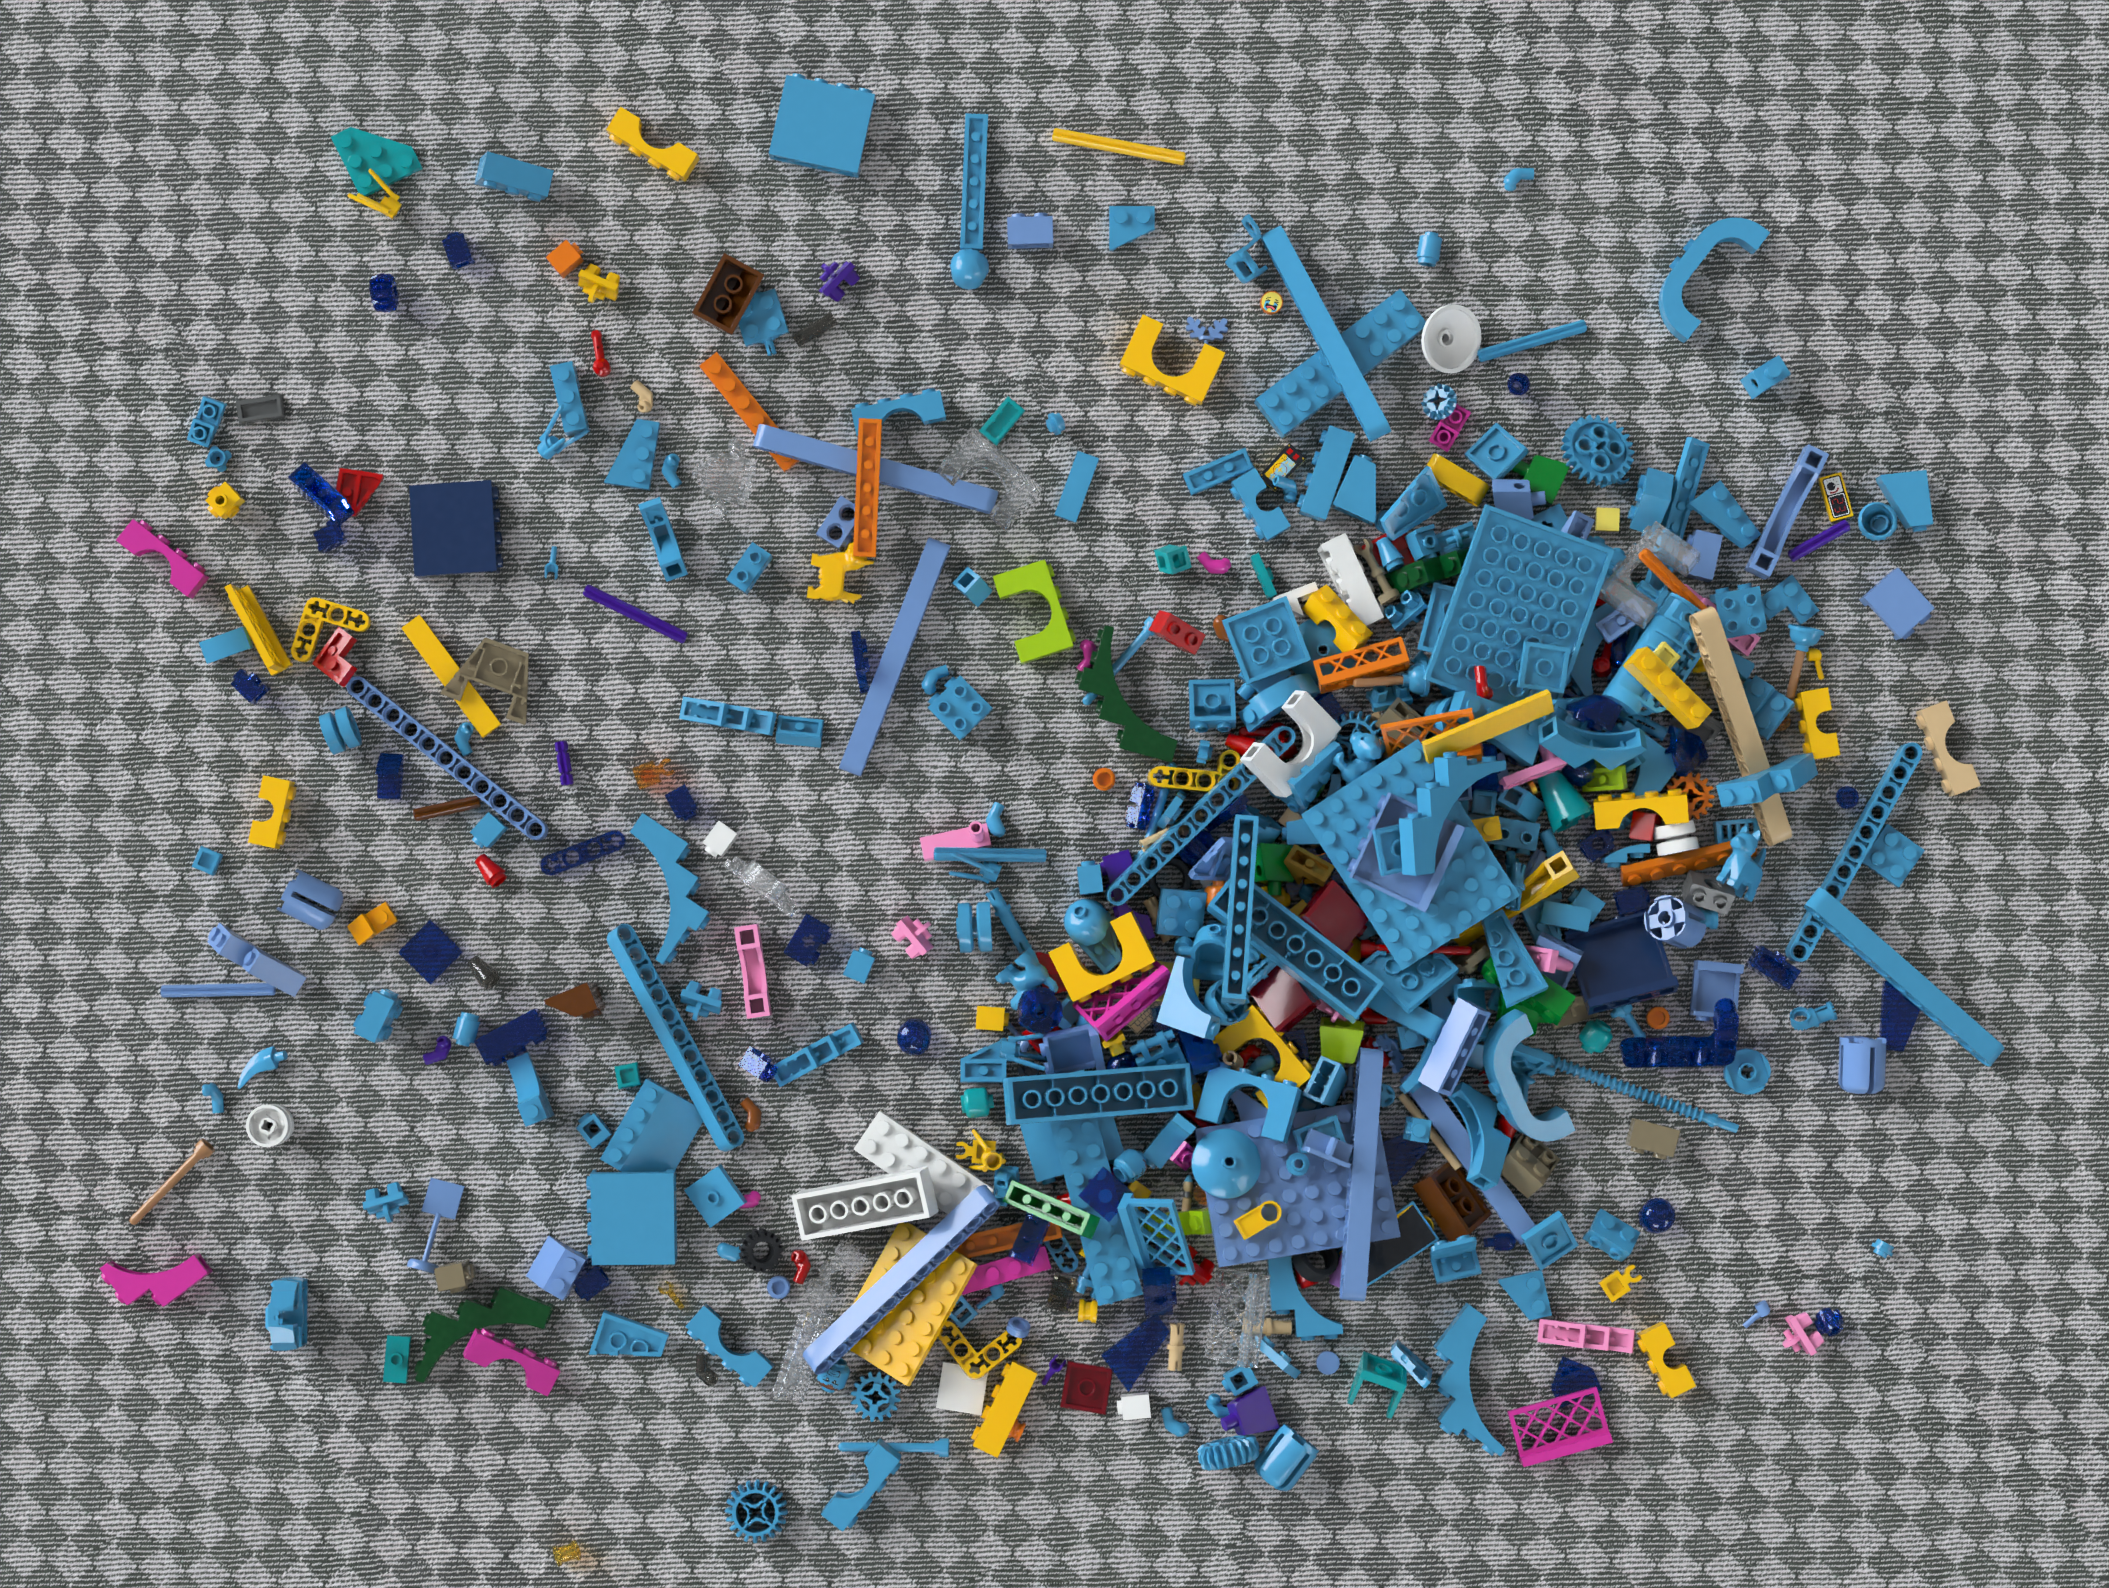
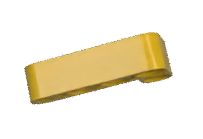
M1233 750L1221 753L1218 756L1216 771L1157 766L1149 771L1147 776L1148 782L1156 788L1207 793L1240 762V756ZM1225 755H1231L1234 758V765L1232 767H1227L1224 764L1223 759ZM1160 771L1162 776H1169V771H1172L1171 785L1168 784L1169 779H1162L1157 783V779L1153 778V775ZM1178 773L1186 775L1187 783L1185 785H1179L1176 782V775ZM1201 775H1206L1210 780L1207 788L1201 787L1198 780ZM1233 777L1231 778V790L1237 789L1239 783L1238 779Z

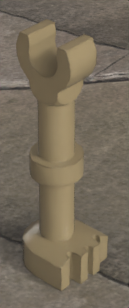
M1364 539L1366 548L1362 550L1360 545H1355L1354 550L1366 560L1372 571L1371 576L1373 579L1376 578L1383 591V594L1377 597L1381 605L1389 604L1401 595L1396 588H1391L1384 575L1383 567H1380L1372 551V541Z

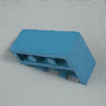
M487 151L480 158L474 184L502 190L511 195H524L529 200L540 202V200L548 197L554 170Z

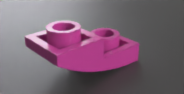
M1457 404L1450 416L1439 421L1428 441L1448 452L1471 412Z
M1184 1141L1170 1159L1186 1171L1191 1166L1192 1154L1195 1148Z

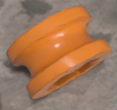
M1016 1419L1007 1438L1013 1437L1015 1442H1018L1026 1423L1023 1422L1021 1424Z

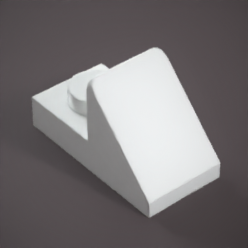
M1316 582L1273 597L1271 601L1287 596L1293 614L1303 617L1304 615L1298 600L1301 599L1302 602L1307 601L1311 594L1318 590Z

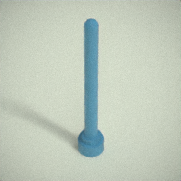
M1150 616L1143 622L1145 625L1142 627V632L1112 665L1114 676L1148 637L1154 635L1153 632L1149 631L1154 621ZM1088 692L1082 700L1083 704L1090 705L1098 695Z
M1172 762L1168 764V767L1177 768V765ZM1169 771L1170 775L1165 776L1164 779H1169L1168 784L1171 785L1172 771ZM1168 788L1160 789L1145 838L1155 834L1158 826L1156 824L1162 816L1170 791ZM1142 849L1138 851L1137 855H1134L1132 862L1144 853ZM1150 857L1146 858L1144 862L1147 869L1150 868L1152 862Z
M940 1438L935 1443H887L897 1452H935V1455H939V1457H949V1438ZM841 1442L838 1448L842 1452H869L876 1442Z

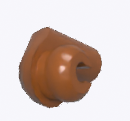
M1217 615L1213 621L1215 633L1219 639L1229 642L1222 624V620L1227 619V617Z
M747 1097L740 1103L748 1113L747 1122L744 1124V1127L747 1131L754 1132L761 1125L762 1113L755 1103Z

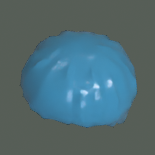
M976 249L960 250L954 254L951 260L952 279L962 289L972 290L980 287L989 272L987 258Z
M1882 502L1867 504L1862 508L1858 516L1859 530L1862 535L1872 541L1886 540L1887 537L1892 536L1898 527L1896 512L1890 505Z

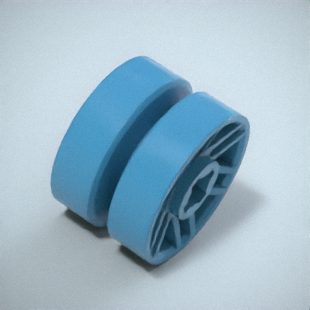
M348 706L336 709L335 716L331 712L319 716L324 739L333 755L346 751V744L350 749L362 745L359 728Z

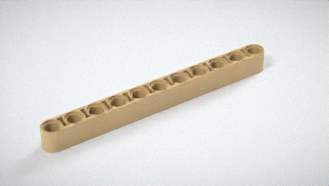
M1712 606L1689 616L1690 625L1741 775L1745 777L1768 769L1770 765L1718 612ZM1779 793L1773 794L1764 802L1751 803L1762 837L1768 846L1776 845L1792 837L1791 827Z

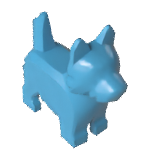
M1745 825L1731 839L1732 854L1727 858L1716 880L1720 884H1724L1728 878L1727 885L1734 888L1735 894L1739 898L1743 896L1748 886L1744 899L1752 902L1763 876L1761 867L1766 858V849L1762 848L1756 858L1752 860L1751 855L1756 851L1761 831L1757 830L1750 834L1748 826Z

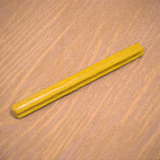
M1054 128L1052 140L1056 142L1178 165H1184L1186 153L1059 128Z

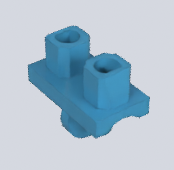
M1472 521L1436 534L1442 549L1439 552L1440 556L1470 547L1475 533Z
M1417 588L1412 592L1406 590L1401 594L1400 603L1396 606L1389 605L1384 609V613L1397 632L1401 631L1412 620L1419 623L1422 620L1419 614L1428 607L1421 591Z
M1401 685L1390 687L1374 686L1372 691L1366 692V698L1369 700L1374 713L1386 711L1397 697L1407 705L1413 703L1408 687H1402Z
M691 980L686 989H682L680 1002L687 1004L686 1011L693 1013L692 1020L694 1021L698 1020L699 1015L708 1018L709 1012L719 1015L722 1008V990L710 988L708 996L700 995L702 985Z
M1002 1164L999 1169L995 1170L994 1196L1000 1202V1206L1006 1207L1008 1205L1003 1200L1011 1181L1019 1182L1020 1180L1019 1167Z
M398 1182L387 1185V1196L381 1197L378 1188L366 1190V1201L362 1202L363 1209L367 1210L369 1215L376 1213L377 1219L385 1217L387 1223L393 1222V1215L400 1213L399 1207L410 1204L408 1196L403 1192Z

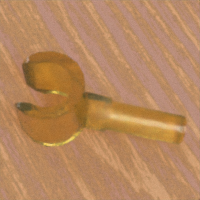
M666 1281L669 1285L667 1292H664L663 1288L658 1286L659 1292L668 1295L680 1310L685 1307L674 1293L673 1283Z

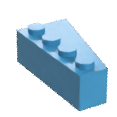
M1460 691L1454 693L1448 712L1472 708L1474 718L1477 719L1506 706L1467 691ZM1468 716L1458 718L1457 721H1459L1462 724H1465L1470 720ZM1540 719L1533 720L1486 741L1499 748L1505 755H1509L1516 760L1515 762L1519 765L1533 766L1540 744L1538 726L1544 723V721Z

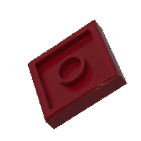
M1068 1360L1060 1407L1106 1415L1113 1368Z

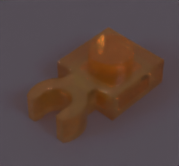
M663 759L658 766L652 760L632 768L639 789L642 790L661 783V775H674L676 773L675 770L665 771L664 769L665 764L670 763L671 759Z

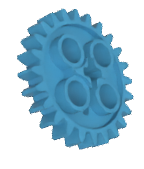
M1588 415L1586 419L1580 417L1577 422L1574 421L1565 431L1566 435L1561 440L1564 442L1561 450L1566 451L1562 458L1569 459L1566 466H1573L1574 469L1571 473L1579 472L1580 480L1584 476L1587 477V484L1592 480H1595L1596 486L1602 481L1605 486L1610 481L1614 484L1618 479L1624 477L1634 461L1631 457L1635 451L1630 450L1633 442L1626 441L1630 435H1623L1621 432L1624 428L1620 427L1617 429L1616 421L1609 424L1608 417L1601 421L1599 415L1594 420L1591 415Z

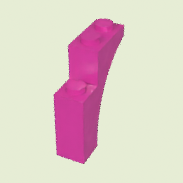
M200 1253L194 1254L170 1270L157 1273L132 1271L113 1261L99 1268L102 1272V1279L108 1285L111 1284L116 1290L115 1296L121 1303L130 1305L151 1290L152 1299L156 1304H161L163 1307L171 1304L213 1272Z

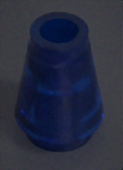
M1523 373L1512 374L1507 382L1509 392L1512 395L1525 394L1530 388L1529 378ZM1513 384L1519 385L1520 390H1517Z

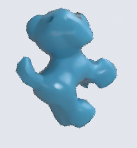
M1361 731L1354 732L1350 737V743L1357 758L1345 763L1344 753L1336 754L1335 764L1340 769V774L1346 785L1377 766L1376 759H1379L1386 751L1383 738H1378L1370 733H1362Z
M1030 947L1014 960L1018 966H1025V970L1020 971L1011 963L995 977L999 983L1009 982L1015 987L1017 993L1010 1001L1011 1008L1025 1016L1035 1015L1039 1011H1043L1047 1006V999L1036 990L1037 986L1041 984L1047 985L1051 994H1055L1058 991L1056 981L1049 976L1048 970L1039 963L1035 952Z

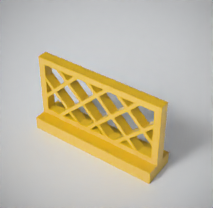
M232 584L225 586L224 588L229 595L228 597L246 627L271 676H275L293 666L251 587L247 585L240 589Z

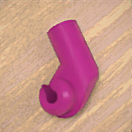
M1206 551L1197 557L1199 562L1211 574H1224L1231 567L1229 559L1213 560Z
M1088 639L1080 643L1084 659L1076 667L1079 671H1082L1083 667L1091 668L1093 666L1089 662L1092 651H1096V645Z
M757 1191L743 1195L747 1202L739 1208L745 1209L757 1206L761 1200V1195Z

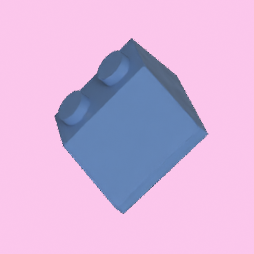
M549 1235L526 1277L543 1290L563 1301L567 1298L589 1258Z

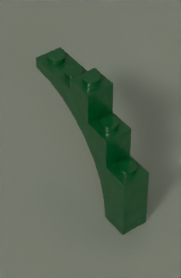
M1469 548L1455 550L1438 557L1422 559L1384 575L1391 588H1396L1400 594L1406 590L1410 591L1434 582L1460 576ZM1379 585L1380 592H1381V594H1383V591H1382V589H1381V587H1380V585Z
M1104 625L1103 629H1098L1095 642L1099 643L1097 652L1092 651L1089 664L1093 665L1092 669L1083 667L1082 671L1078 670L1074 683L1078 684V690L1103 696L1102 700L1097 701L1095 713L1098 714L1097 719L1123 725V729H1118L1115 742L1119 743L1117 748L1172 763L1178 740L1162 735L1146 725L1133 713L1121 695L1115 681L1111 663V643L1114 627Z
M502 1286L499 1290L496 1289L491 1299V1303H494L493 1306L469 1297L465 1302L461 1301L456 1314L460 1315L459 1318L437 1309L431 1311V1314L427 1313L422 1324L425 1327L423 1333L432 1337L431 1339L427 1338L422 1351L425 1352L423 1360H418L414 1373L417 1375L415 1380L422 1383L426 1382L436 1363L446 1350L460 1338L474 1331L475 1328L481 1329L490 1325L512 1323L526 1324L545 1329L555 1305Z

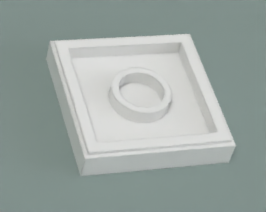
M943 1361L936 1408L982 1415L988 1373L980 1379L973 1380L964 1373L957 1363ZM971 1366L969 1372L971 1374L973 1372L979 1374L980 1367Z

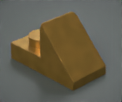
M1296 844L1284 860V864L1299 885L1304 877L1324 887L1335 868L1334 865Z

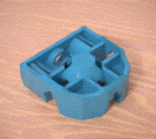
M300 1277L276 1279L270 1284L273 1287L270 1304L265 1308V1328L270 1332L272 1343L270 1348L273 1351L298 1349L307 1344L308 1279Z

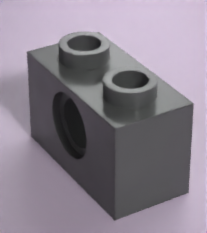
M1689 870L1681 888L1684 902L1725 915L1728 914L1736 897L1734 888L1727 885V881L1724 884H1720L1716 877Z

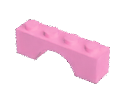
M759 924L734 927L743 976L747 1019L770 1016L772 1011Z

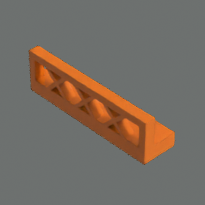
M1401 636L1314 660L1313 665L1318 677L1320 692L1324 694L1352 686L1355 678L1385 677L1406 671L1410 666V660ZM1399 645L1401 654L1391 656L1386 651L1391 646ZM1369 652L1380 655L1377 661L1369 662L1364 657ZM1347 658L1358 661L1353 668H1346L1342 666V663ZM1330 664L1335 667L1333 673L1322 675L1320 666Z

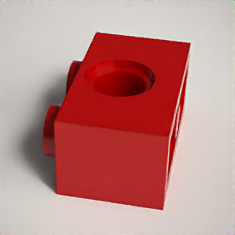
M1159 610L1149 628V631L1183 652L1196 655L1206 636L1173 614Z

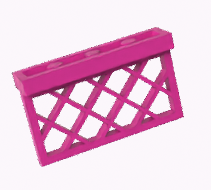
M1155 961L1152 963L1154 967L1149 970H1157L1147 977V970L1142 973L1140 978H1131L1123 983L1117 980L1111 983L1113 988L1110 989L1109 994L1100 995V991L1097 990L1091 993L1092 998L1082 1003L1077 1000L1072 1006L1107 1042L1166 992L1171 973L1164 965ZM1139 984L1132 991H1130L1131 985ZM1116 986H1125L1124 992L1115 993ZM1114 999H1121L1118 1003L1112 1006ZM1108 1000L1106 1007L1097 1008L1099 1001ZM1093 1002L1091 1009H1082L1086 1003ZM1096 1014H1103L1095 1021Z
M1596 1386L1507 1411L1519 1453L1518 1456L1523 1467L1613 1443ZM1585 1395H1594L1595 1403L1591 1410L1580 1404ZM1564 1401L1575 1404L1569 1416L1558 1411V1408ZM1542 1407L1552 1410L1547 1422L1536 1417L1537 1412ZM1578 1407L1589 1412L1583 1424L1572 1419ZM1524 1413L1530 1419L1526 1426L1522 1428L1516 1425L1514 1415ZM1556 1413L1566 1418L1561 1430L1550 1425ZM1592 1415L1600 1419L1602 1428L1592 1430L1586 1427ZM1533 1419L1544 1424L1539 1436L1527 1431ZM1570 1421L1581 1427L1575 1436H1569L1564 1433ZM1548 1427L1558 1432L1555 1441L1549 1443L1542 1439ZM1518 1429L1522 1431L1520 1436L1518 1433ZM1525 1434L1536 1439L1532 1448L1523 1450L1521 1441Z

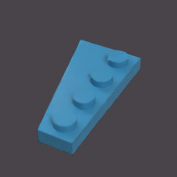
M1503 909L1482 919V927L1506 1008L1546 991L1548 985Z

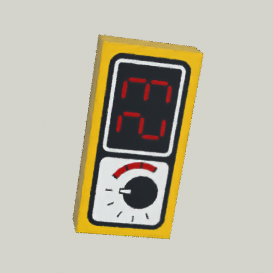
M1839 472L1818 478L1830 523L1854 516L1842 473Z

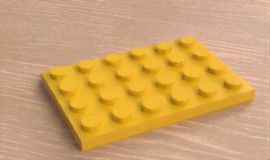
M909 1222L898 1223L854 1303L928 1233ZM954 1250L861 1338L850 1351L904 1385L910 1386L978 1264Z

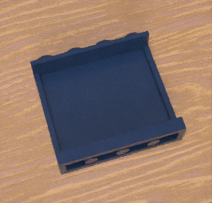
M492 480L409 485L414 576L416 578L425 579L428 576L487 572L500 573V567H503V555L499 554V545H502L501 531H498L497 522L501 521L500 509L496 508V500L499 499V488L495 486Z
M1647 909L1638 910L1629 916L1618 915L1606 922L1595 921L1590 924L1586 933L1572 929L1565 932L1564 942L1584 951L1574 973L1588 1015L1678 991L1679 982L1677 976H1673L1662 941L1654 938L1646 931L1644 913L1648 912Z

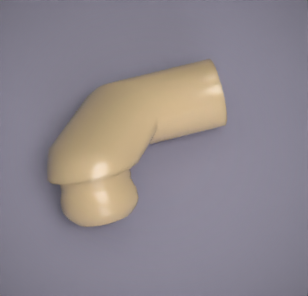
M636 380L630 389L639 395V405H637L639 412L648 413L653 407V393L640 381Z

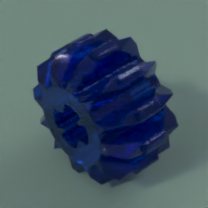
M385 273L372 276L369 281V290L373 308L378 312L384 313L396 310L399 305V296L395 278L391 274Z
M1202 829L1178 854L1185 863L1191 867L1195 866L1216 841L1209 832Z

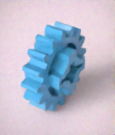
M869 1371L868 1378L861 1375L862 1383L855 1382L854 1386L857 1390L851 1391V1395L856 1396V1399H853L851 1404L858 1405L855 1412L862 1411L863 1419L869 1415L871 1422L874 1421L875 1417H878L880 1422L883 1421V1415L885 1414L890 1418L892 1416L890 1410L897 1411L898 1409L894 1403L901 1401V1398L896 1396L901 1391L900 1388L894 1389L897 1381L893 1380L890 1382L889 1374L881 1377V1371H878L877 1376H874L872 1371ZM874 1381L870 1389H862L867 1383ZM882 1383L887 1385V1387L890 1389L891 1394L885 1392V1390L882 1388ZM874 1391H878V1395L882 1396L877 1402L873 1401V1397L870 1396ZM861 1399L867 1401V1403L870 1405V1409H867L862 1404ZM890 1403L884 1410L878 1411L880 1405Z

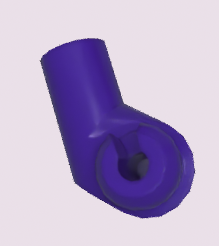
M446 1036L438 1037L435 1050L423 1054V1060L426 1065L447 1058L451 1049V1040Z

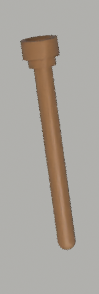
M201 1138L195 1145L194 1153L130 1217L129 1221L132 1225H136L200 1159L209 1158L215 1152L214 1147L207 1140Z

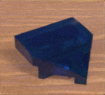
M1669 726L1668 733L1671 735L1670 745L1664 753L1672 754L1678 777L1686 776L1709 757L1700 736L1675 726Z
M1562 1356L1550 1386L1555 1398L1595 1386L1598 1392L1602 1390L1593 1368ZM1564 1401L1561 1403L1559 1408L1561 1409L1572 1403L1569 1401Z

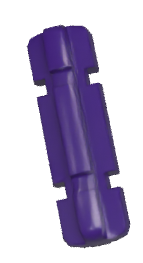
M567 741L555 742V750L558 752L556 757L559 773H561L560 782L561 785L567 786L574 783L573 775L570 773L572 768L570 756L567 753V750H569Z

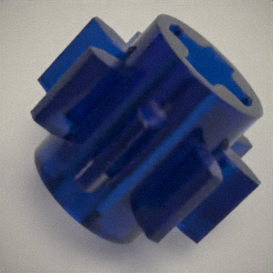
M1824 1308L1816 1314L1817 1320L1814 1323L1820 1335L1826 1333L1832 1337L1842 1331L1844 1321L1838 1309L1832 1311L1831 1308Z

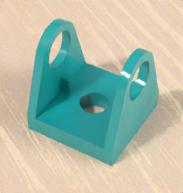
M1363 1351L1348 1394L1347 1404H1353L1363 1380L1376 1383L1394 1390L1386 1413V1418L1391 1419L1407 1386V1370L1396 1362Z

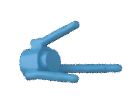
M563 404L559 405L545 432L539 437L541 443L537 446V450L545 459H551L556 453L559 454L564 448L588 433V430L585 429L566 442L565 438L559 440L555 436H548L564 407Z
M953 852L952 857L979 868V874L983 876L950 871L949 875L979 880L988 884L989 881L996 882L1002 865L992 861H984L981 864Z
M1044 1035L1008 1036V1041H1001L1000 1058L1045 1071L1046 1067L1020 1059L1019 1057L1047 1061V1057L1020 1052V1044H1016L1019 1041L1043 1038Z

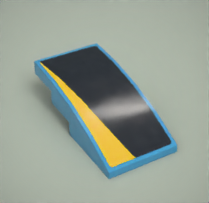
M1413 1201L1396 1211L1401 1237L1370 1242L1367 1286L1384 1277L1439 1240ZM1343 1247L1337 1250L1338 1257H1340Z

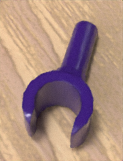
M1056 1354L1049 1362L1050 1368L1041 1381L1042 1385L1045 1386L1055 1372H1059L1066 1364V1360L1062 1364L1056 1362L1059 1354Z

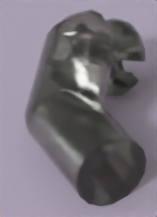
M696 1354V1376L708 1386L715 1385L718 1382V1376L707 1366L708 1354Z

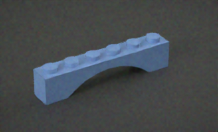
M1809 444L1802 449L1748 560L1745 571L1763 580L1771 576L1790 529L1808 493L1820 475L1829 456L1828 453Z

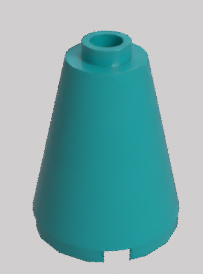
M1559 770L1537 779L1553 833L1556 831L1557 833L1578 824L1579 820L1582 819L1581 816H1584L1586 819L1593 814L1592 806Z

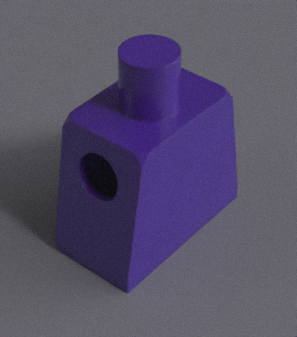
M1255 1386L1229 1402L1227 1408L1230 1415L1220 1419L1222 1428L1225 1431L1235 1428L1237 1435H1250L1280 1428L1265 1386Z

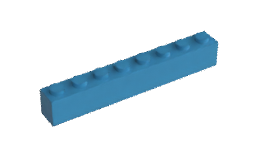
M1236 814L1234 819L1221 1003L1245 1004L1259 816Z

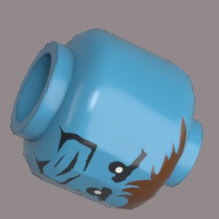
M1134 1149L1125 1150L1113 1161L1114 1175L1121 1182H1135L1147 1171L1146 1156L1141 1151Z
M840 1358L828 1371L817 1375V1381L824 1391L834 1393L845 1387L850 1374L847 1362Z

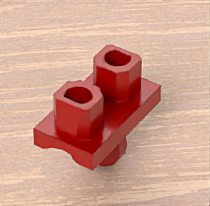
M1188 1245L1193 1260L1198 1252ZM1206 1258L1203 1259L1200 1265L1193 1262L1195 1268L1194 1275H1179L1181 1279L1178 1284L1183 1286L1185 1282H1188L1194 1286L1196 1282H1199L1204 1286L1213 1277L1210 1274L1215 1264ZM1179 1259L1175 1261L1179 1266L1186 1267V1264Z

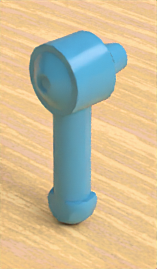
M1632 1005L1614 1008L1610 1013L1611 1017L1624 1018L1635 1035V1039L1638 1042L1644 1041L1646 1033L1642 1031L1631 1014L1633 1010Z

